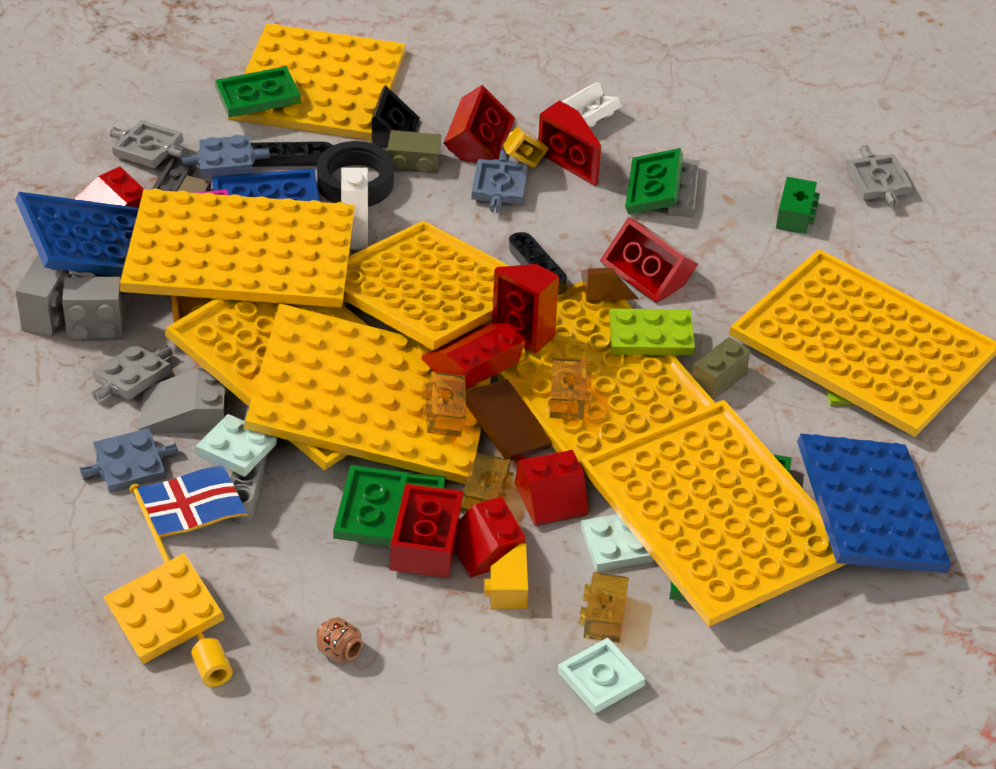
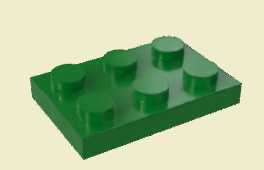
M287 66L215 80V88L229 118L301 103L300 92Z
M681 148L632 158L625 204L628 215L677 205L683 163Z
M350 465L333 529V539L390 546L405 484L408 482V473Z

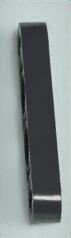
M324 141L251 142L253 149L269 148V153H278L276 156H270V159H255L252 167L317 166L320 155L333 145ZM297 152L304 153L303 155L299 156L292 155L293 153Z
M517 232L509 237V251L521 265L538 264L559 276L558 295L567 291L566 273L529 233Z

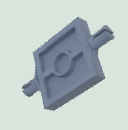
M234 135L222 138L210 137L199 140L200 150L197 155L182 156L183 167L198 165L201 178L252 173V165L255 159H270L269 148L253 149L250 135Z
M504 149L500 151L499 159H478L472 187L471 200L491 202L489 209L492 213H494L495 206L496 213L500 212L501 203L523 204L528 164L509 161L510 155L506 152L504 156Z
M149 428L95 441L93 446L97 457L96 464L80 467L82 479L100 475L106 483L108 492H115L130 488L133 484L142 485L165 479L162 458L179 455L176 443L159 447L154 442Z

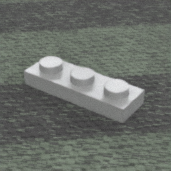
M683 159L678 203L675 206L669 207L668 215L694 217L700 160Z

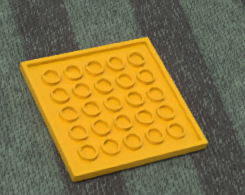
M266 24L244 74L287 66L300 92L301 103L244 114L242 116L228 117V119L372 141V115L382 87L386 85L392 90L406 52V44L347 34L314 31L300 27L294 28L278 24Z
M423 220L349 256L344 301L418 341L425 347L435 350L492 319L494 269L509 265Z

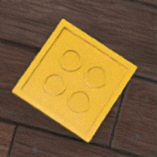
M185 553L103 597L142 665L225 620L222 611Z

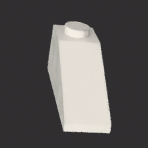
M341 168V202L355 205L350 252H359L368 247V168Z

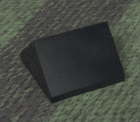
M386 85L382 87L372 115V143L384 148H388L391 130L415 132L420 119Z

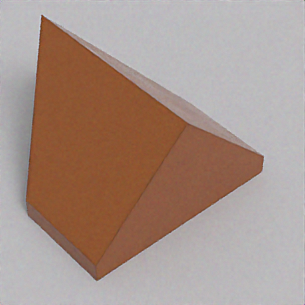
M615 267L590 268L581 271L586 302L639 299L615 273Z

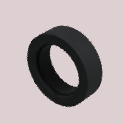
M347 141L329 147L320 155L317 161V186L321 195L329 202H341V181L335 179L332 173L341 167L349 165L367 166L379 173L377 178L368 182V207L382 202L392 192L394 186V163L390 154L382 147L364 141Z

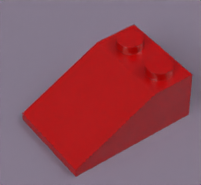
M559 100L540 113L538 140L549 148L544 157L589 184L597 186L599 182L601 144L580 112Z
M119 166L98 176L75 199L139 207L144 188Z
M405 484L390 545L391 571L449 578L464 491Z

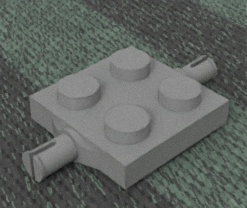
M143 120L128 130L116 127L110 130V137L120 139L112 147L113 155L155 169L168 156L182 159V156L186 155V150L178 147L184 141L182 132Z
M865 145L861 146L859 152L863 157L847 160L846 169L863 201L885 198L890 208H893V206L894 208L897 207L899 200L896 196L911 194L912 184L895 154L874 155L868 145L866 147Z
M136 344L128 347L124 352L92 371L95 381L102 384L101 387L92 391L93 398L99 402L109 394H116L128 400L132 399L172 373L170 363L164 360L173 354L170 346L164 345V347L156 352H149Z

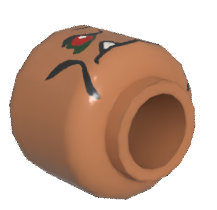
M335 617L327 622H323L317 629V648L319 652L337 663H344L355 659L359 655L363 646L360 630L340 617Z

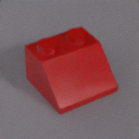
M573 450L519 460L514 484L534 526L589 515L584 472Z
M502 496L474 504L459 520L455 552L470 578L491 572V566L520 543H526L524 533Z

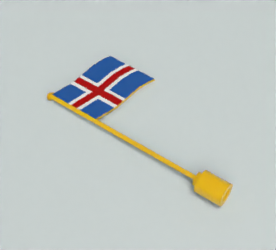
M222 466L200 469L166 482L146 486L133 484L130 487V492L135 494L164 563L170 561L160 537L190 532L224 519L248 516L226 468ZM201 632L196 635L199 641L191 650L192 658L206 686L217 687L223 685L232 677L233 670L220 641L214 638H204Z

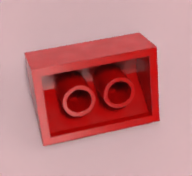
M481 85L461 98L443 144L462 161L477 163L478 159H499L500 151L504 149L503 144L510 134L515 117Z
M630 217L626 219L600 259V262L608 268L615 267V273L657 303L682 288L698 266V263L645 225Z
M538 264L502 266L494 269L492 324L508 323L526 340L524 344L525 349L534 354L539 352L555 337L559 276Z
M508 323L487 324L422 355L421 360L454 392L460 394L518 364L526 340Z

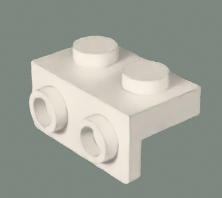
M597 82L562 101L578 110L589 127L595 126L596 122L602 118L612 116L614 111L622 107L620 98L604 96L601 84Z

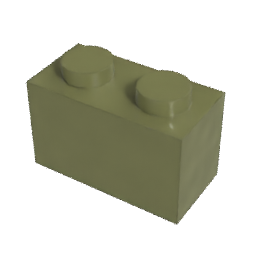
M391 130L387 152L393 159L394 170L438 173L441 157V134Z
M728 337L693 364L692 377L714 400L747 374L750 350L731 337Z

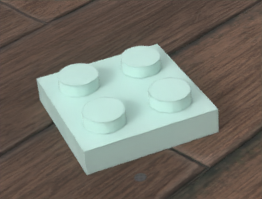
M227 414L196 445L195 455L245 477L276 445L277 437L243 429L245 421Z
M618 514L581 520V531L596 572L652 563L654 561Z
M609 638L558 664L559 675L594 714L645 686V677Z

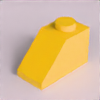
M518 125L508 135L507 140L503 144L505 151L510 156L528 164L532 168L537 166L549 149L534 135Z
M520 543L491 566L490 579H484V596L490 597L491 609H527L526 543Z

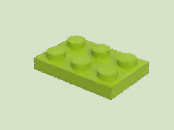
M609 310L612 355L694 356L695 344L691 310Z

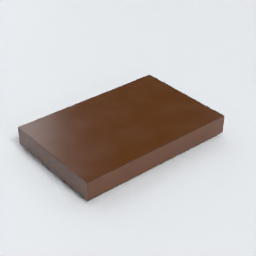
M508 379L463 393L462 401L507 462L549 449L552 446V441Z

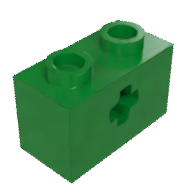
M786 177L778 210L776 229L806 234L808 225H814L816 209H812V207H818L820 193L816 192L817 182Z

